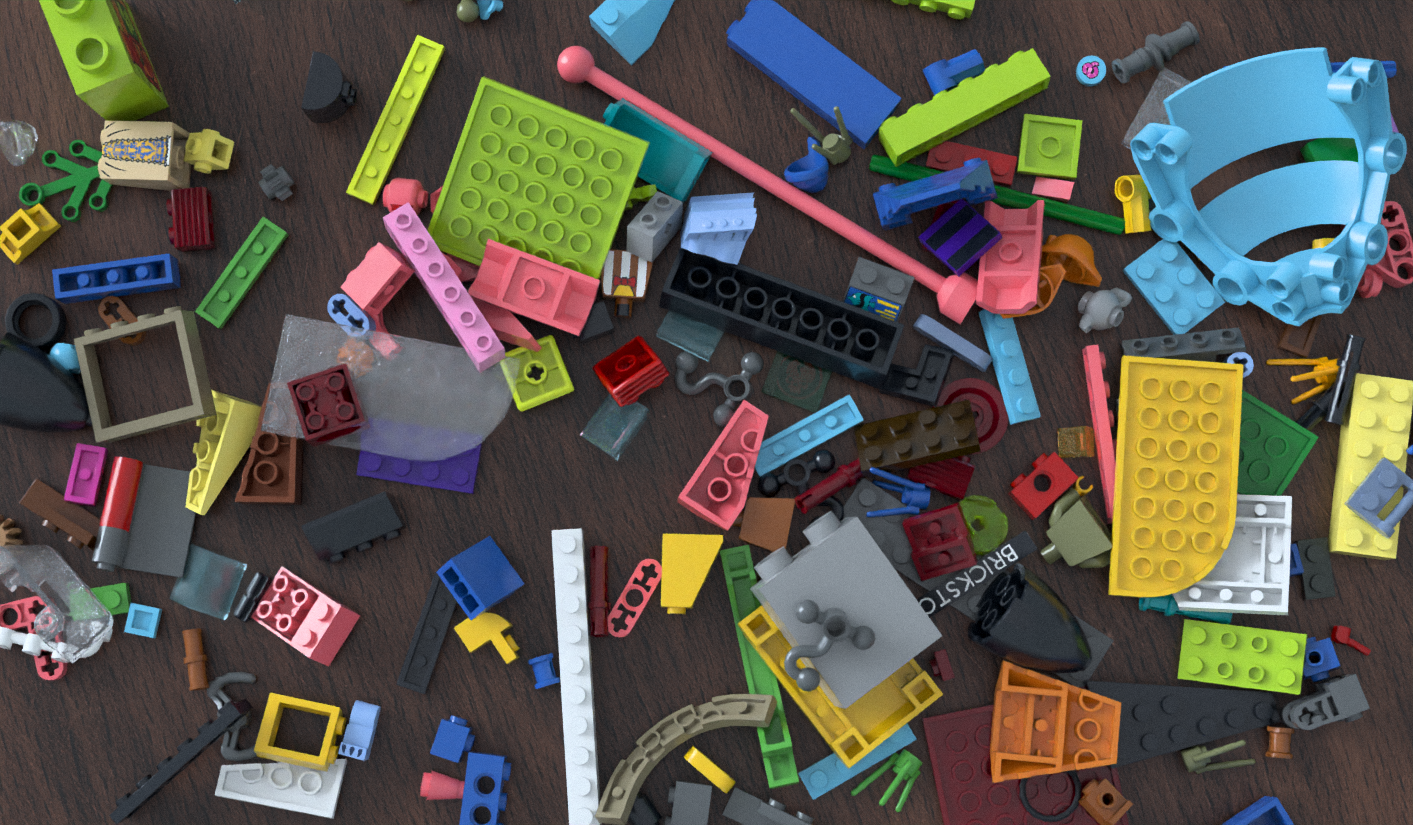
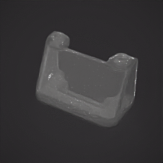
M49 545L0 546V581L11 592L20 586L26 587L31 592L35 591L47 605L39 612L34 621V629L45 644L73 664L111 630L113 625L111 613L54 548Z

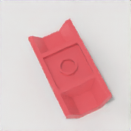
M1044 200L1036 201L1028 209H1004L992 201L985 202L984 218L1001 233L1002 239L980 257L976 304L993 314H1024L1037 305L1043 242Z
M488 239L483 261L468 293L474 298L496 305L502 309L580 336L595 302L600 280Z

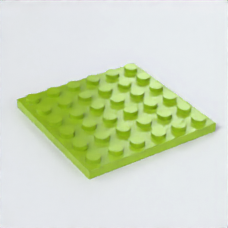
M483 76L427 231L441 251L481 266L486 243L488 239L599 280L650 142Z

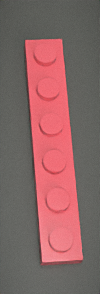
M1090 345L1082 349L1107 524H1112L1117 440L1112 439L1111 428L1114 427L1113 411L1107 408L1106 398H1110V388L1108 381L1103 380L1102 369L1106 368L1104 352H1099L1098 345Z

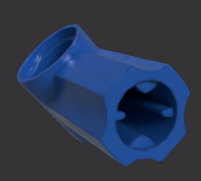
M974 49L949 61H946V59L937 61L924 68L923 73L935 96L943 90L949 92L956 88L961 81L968 77H978L983 74L985 67L980 53Z

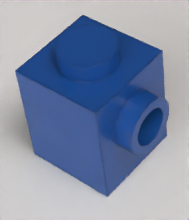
M451 715L450 719H441L430 754L456 763L462 762L465 752L469 753L476 737L471 734L473 727L467 726L468 720Z

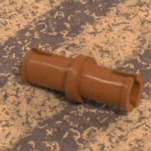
M200 628L182 631L186 657L183 660L184 665H187L190 691L209 688L205 666L208 658L207 655H204L202 631Z

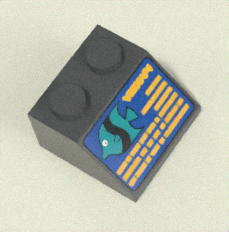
M859 257L842 302L898 322L915 277Z

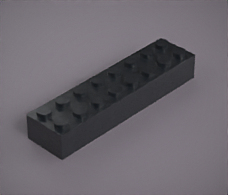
M681 247L663 287L659 307L877 389L882 387L905 326L904 324L738 263L736 265L722 262L716 258L696 254Z

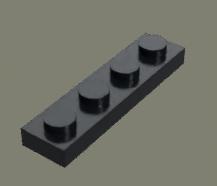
M436 572L396 685L422 694L427 692L458 603Z

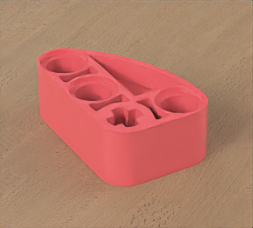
M1385 201L1383 213L1385 215L1389 214L1391 217L1389 221L1388 218L1384 220L1382 217L1380 223L1385 226L1388 233L1386 252L1377 264H1367L1366 269H1373L1377 274H1381L1383 282L1395 288H1403L1413 282V242L1401 205L1394 201ZM1341 224L1342 231L1346 225ZM1390 238L1396 239L1399 242V251H1395L1390 247ZM1398 266L1404 267L1407 270V280L1399 277L1397 273Z

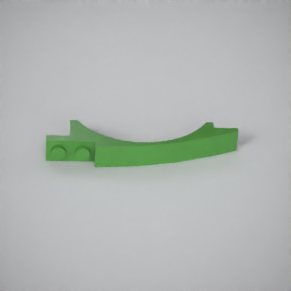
M749 545L720 550L749 694L773 695L777 700L769 727H757L769 789L798 784L799 779L777 678L737 625L761 606L750 590L757 583Z

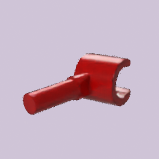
M1333 626L1331 635L1333 642L1353 647L1366 656L1370 654L1371 650L1354 639H1350L1351 628Z

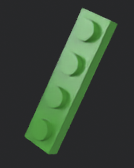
M262 217L195 312L221 330L289 234L265 217Z

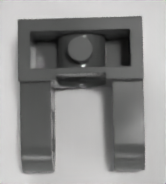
M1338 674L1312 684L1315 692L1285 703L1280 709L1279 716L1281 722L1286 727L1312 730L1335 721L1345 720L1347 723L1363 717L1362 711L1370 709L1356 674ZM1305 709V711H1309L1310 713L1302 714V710Z

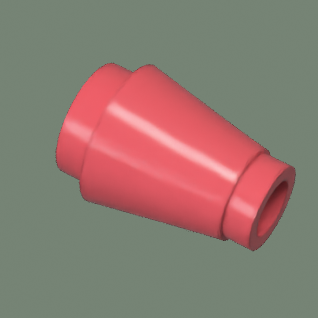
M433 770L431 773L424 772L420 796L427 797V800L462 799L465 781H459Z

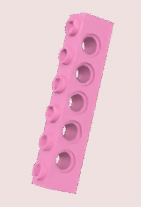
M409 202L384 216L385 228L408 264L415 270L414 273L478 371L481 373L506 358L502 343Z

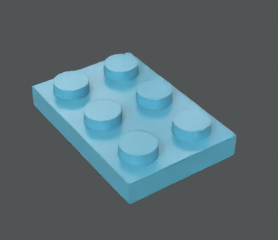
M1162 239L1122 270L1173 335L1185 334L1225 303L1177 242H1169Z

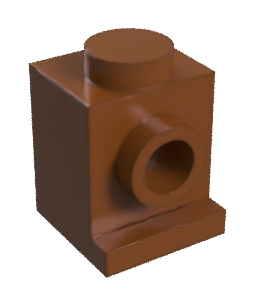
M1106 778L1099 781L1093 779L1082 790L1085 795L1078 801L1100 825H1114L1133 805ZM1103 795L1110 801L1109 805L1103 803Z

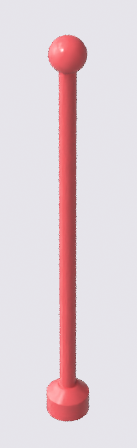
M570 46L559 55L557 68L560 76L565 81L573 84L587 81L618 101L624 98L713 152L712 158L902 273L915 277L914 280L937 293L936 298L940 313L961 325L976 300L977 279L965 272L959 277L956 274L948 276V278L943 277L597 68L592 54L586 48Z

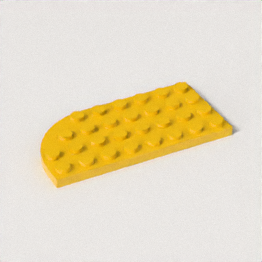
M1122 356L1108 595L1152 598L1177 593L1204 578L1214 568L1224 551L1228 548L1236 519L1243 364Z

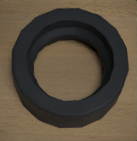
M39 293L23 294L15 299L7 309L5 317L7 332L30 342L41 350L49 349L58 343L64 335L67 324L65 312L60 304L50 297ZM42 305L52 314L53 322L51 329L42 338H28L20 330V317L29 306Z

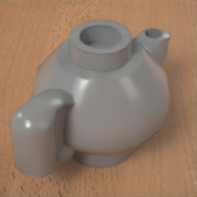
M1118 287L1111 290H1099L1096 293L1086 292L1078 305V311L1084 314L1080 320V329L1088 333L1091 329L1102 331L1113 326L1117 327L1124 317L1122 308L1126 307L1132 300L1131 294Z

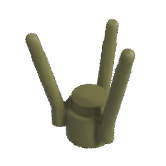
M838 106L834 107V113L842 136L832 133L824 137L795 108L790 110L791 114L823 144V148L812 144L813 150L829 159L833 165L848 159L851 154L850 144L853 142V139L847 132Z
M1245 740L1230 743L1207 751L1205 745L1200 747L1195 745L1180 750L1181 757L1189 773L1195 771L1196 774H1200L1205 771L1242 767L1256 763L1255 759H1243L1207 764L1211 762V757L1244 746L1246 744Z

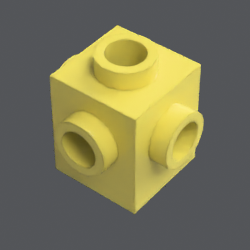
M203 129L199 133H190L185 145L186 151L183 161L194 165V170L201 173L210 174L212 170H226L229 167L234 141L210 129Z

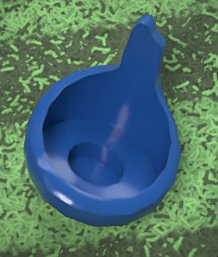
M811 136L807 139L809 154L791 163L785 169L784 177L787 182L792 183L795 187L805 192L817 193L823 190L827 184L829 163L826 157L812 149V144L820 146V142Z

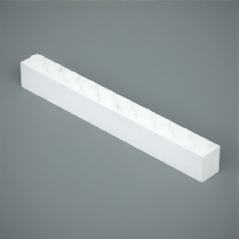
M582 528L551 530L569 825H602L595 818L600 804L591 642L589 636V610H587L588 593L584 530Z

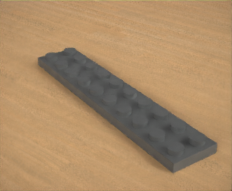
M862 478L843 507V519L858 517L896 571L929 592L964 570H957L921 581L910 555L913 551L902 525L904 519L917 515L901 514L867 517L866 514L870 511L904 508L907 506L867 479ZM975 550L978 561L984 556ZM998 575L953 602L950 606L975 622L980 609L976 605ZM1075 616L1087 637L1091 648L1092 661L1084 671L1054 674L1073 686L1083 687L1085 686L1084 680L1090 679L1114 640Z

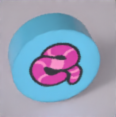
M1097 56L1084 57L1076 67V77L1085 86L1098 85L1106 74L1105 63Z

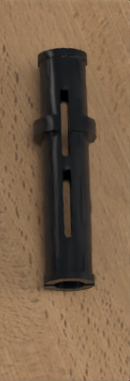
M1350 334L1346 336L1347 339L1341 360H1337L1336 365L1339 368L1328 412L1324 420L1340 425L1344 424L1343 421L1357 370H1361L1362 365L1359 364L1364 341L1366 340V338ZM1353 352V357L1348 372V376L1345 377V372L1348 365L1350 353ZM1343 382H1345L1346 384L1342 395L1340 407L1337 408V403L1342 388Z

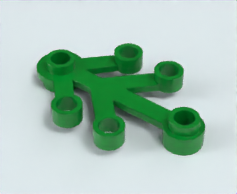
M74 140L69 146L70 153L78 159L86 157L98 163L99 159L102 158V152L88 147L82 140ZM83 145V151L76 154V146ZM47 150L42 155L43 164L50 169L58 168L72 175L41 187L35 183H26L19 191V198L22 203L33 208L38 203L43 204L45 198L75 187L68 204L62 207L61 214L67 221L76 222L81 217L80 206L92 181L100 178L98 165L85 168L61 157L54 150ZM51 155H55L56 161L53 164H48V158ZM101 180L97 192L89 198V206L97 212L105 211L109 205L107 196L113 185ZM33 192H38L39 196L36 201L30 200V195ZM97 198L103 199V204L100 207H95L94 205ZM75 208V215L69 218L67 211Z

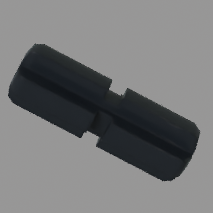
M261 572L255 573L246 589L247 595L242 596L234 611L236 618L244 622L250 620L258 605V598H262L271 582L267 575Z

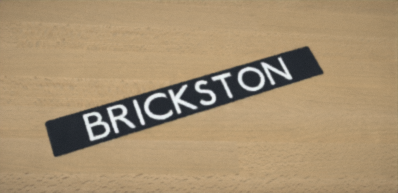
M1023 531L979 559L977 565L965 568L916 600L930 618L1037 550V547L1028 533Z

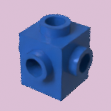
M1316 637L1308 638L1303 671L1304 680L1311 678L1314 683L1330 678L1329 672L1340 668V663L1330 637L1317 641ZM1316 656L1319 659V663H1311L1309 657Z

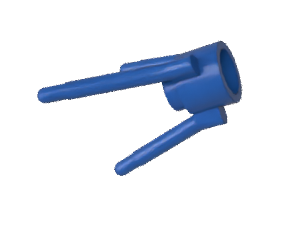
M874 467L870 468L871 473L904 485L899 486L877 480L872 481L877 487L902 493V503L907 504V507L867 512V517L901 514L918 515L919 509H927L930 500V487Z

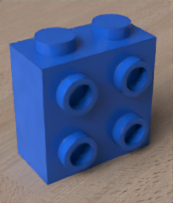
M491 536L454 556L436 572L471 621L510 597L524 585L518 573Z

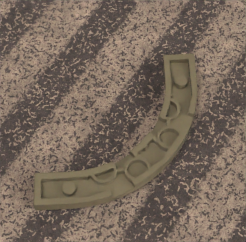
M722 695L712 697V702L696 707L690 704L667 716L635 742L638 746L626 761L622 759L619 762L605 788L595 818L599 823L626 825L640 787L652 769L670 751L698 734L721 727H769L777 700L773 695Z

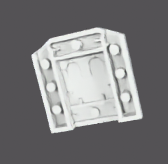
M1237 494L1235 526L1228 548L1224 551L1214 568L1204 578L1188 588L1172 594L1179 610L1288 615L1292 496Z

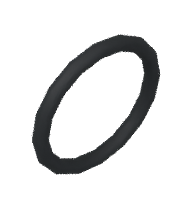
M1074 770L1066 771L1072 777L1075 784V797L1072 805L1065 812L1058 815H1044L1037 812L1029 804L1026 797L1028 778H1022L1019 784L1020 799L1024 808L1033 817L1044 822H1057L1069 817L1077 809L1078 801L1081 799V783Z

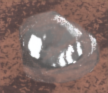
M0 121V147L3 154L12 165L16 167L25 165L33 155L37 144L38 135L36 129L25 121Z

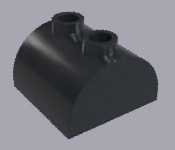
M313 51L301 109L311 122H333L343 116L349 106L355 105L357 89L352 88V82L348 81L338 64L330 56Z

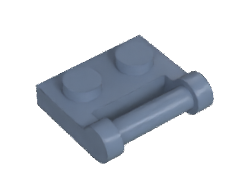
M1385 457L1381 458L1344 505L1378 533L1389 539L1395 532L1393 528L1413 505V480ZM1402 486L1408 492L1384 521L1378 518V513Z

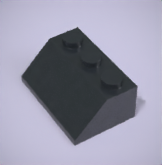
M386 491L301 526L319 561H329V564L346 559L345 553L356 549L357 553L366 551L374 547L372 542L384 538L385 542L401 536L400 530L407 528L394 495Z

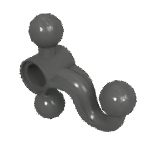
M683 351L679 353L675 361L677 369L674 379L678 390L687 395H697L711 384H717L724 388L727 399L724 404H720L714 409L713 419L718 426L726 427L735 413L736 405L741 404L743 400L749 401L752 397L753 387L749 381L752 375L760 373L763 369L764 360L759 353L748 352L742 357V371L740 375L727 377L713 372L702 376L698 381L690 384L686 380V375L696 370L699 363L698 357L692 351ZM737 382H743L746 386L745 393L740 397H735L731 393L732 386Z
M803 600L797 605L795 610L797 619L805 624L813 622L820 624L824 635L817 645H800L790 649L785 656L784 667L787 674L796 680V684L800 689L808 692L815 690L819 686L820 675L814 668L806 667L799 669L796 665L799 658L821 657L829 651L833 642H841L847 637L851 639L852 644L857 649L866 650L874 644L876 639L875 633L868 626H859L857 628L851 626L846 613L839 608H829L825 612H821L817 603L812 600ZM833 619H840L844 622L841 629L836 631L828 629L827 626Z

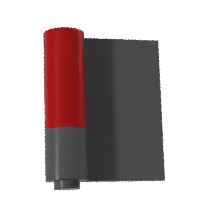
M114 457L92 562L97 564L96 569L114 572L115 568L183 578L197 514L185 507L190 476L189 471L145 465L139 460L126 457Z

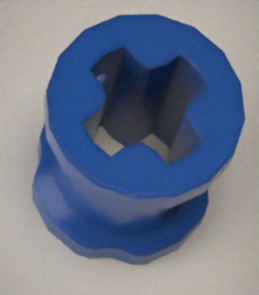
M553 653L528 660V664L532 665L537 682L534 685L535 689L561 682L560 677L556 676L553 666Z

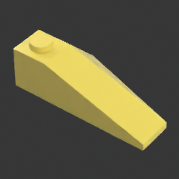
M212 389L211 392L217 415L197 420L196 426L201 427L199 443H194L193 453H196L197 462L196 467L190 472L185 506L204 516L250 447L253 436L255 437L262 408L252 402Z

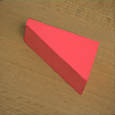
M1036 176L1032 195L1067 204L1071 197L1074 182Z

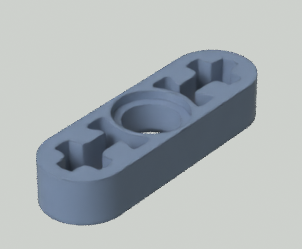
M920 314L913 325L917 332L942 348L953 350L956 357L982 372L987 370L993 360L989 354L927 315Z

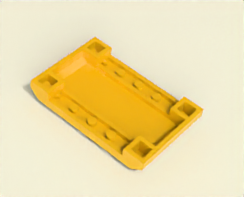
M762 605L737 624L744 636L831 750L848 769L943 695L927 672L923 671L913 658L848 708L843 709L834 706L820 686L809 692L803 691L796 684V680L787 674L784 660L792 647ZM799 658L796 662L799 669L806 668Z

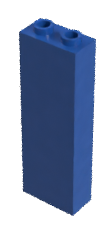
M751 0L744 10L746 15L739 22L736 19L726 32L729 35L727 37V45L840 131L834 113V107L838 106L849 136L853 139L854 143L865 150L879 132L881 124L890 118L899 107L902 98L774 0Z

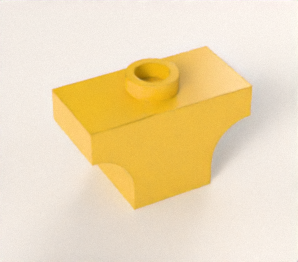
M40 203L28 210L20 208L0 226L2 231L0 248L13 263L18 265L57 231L61 225Z

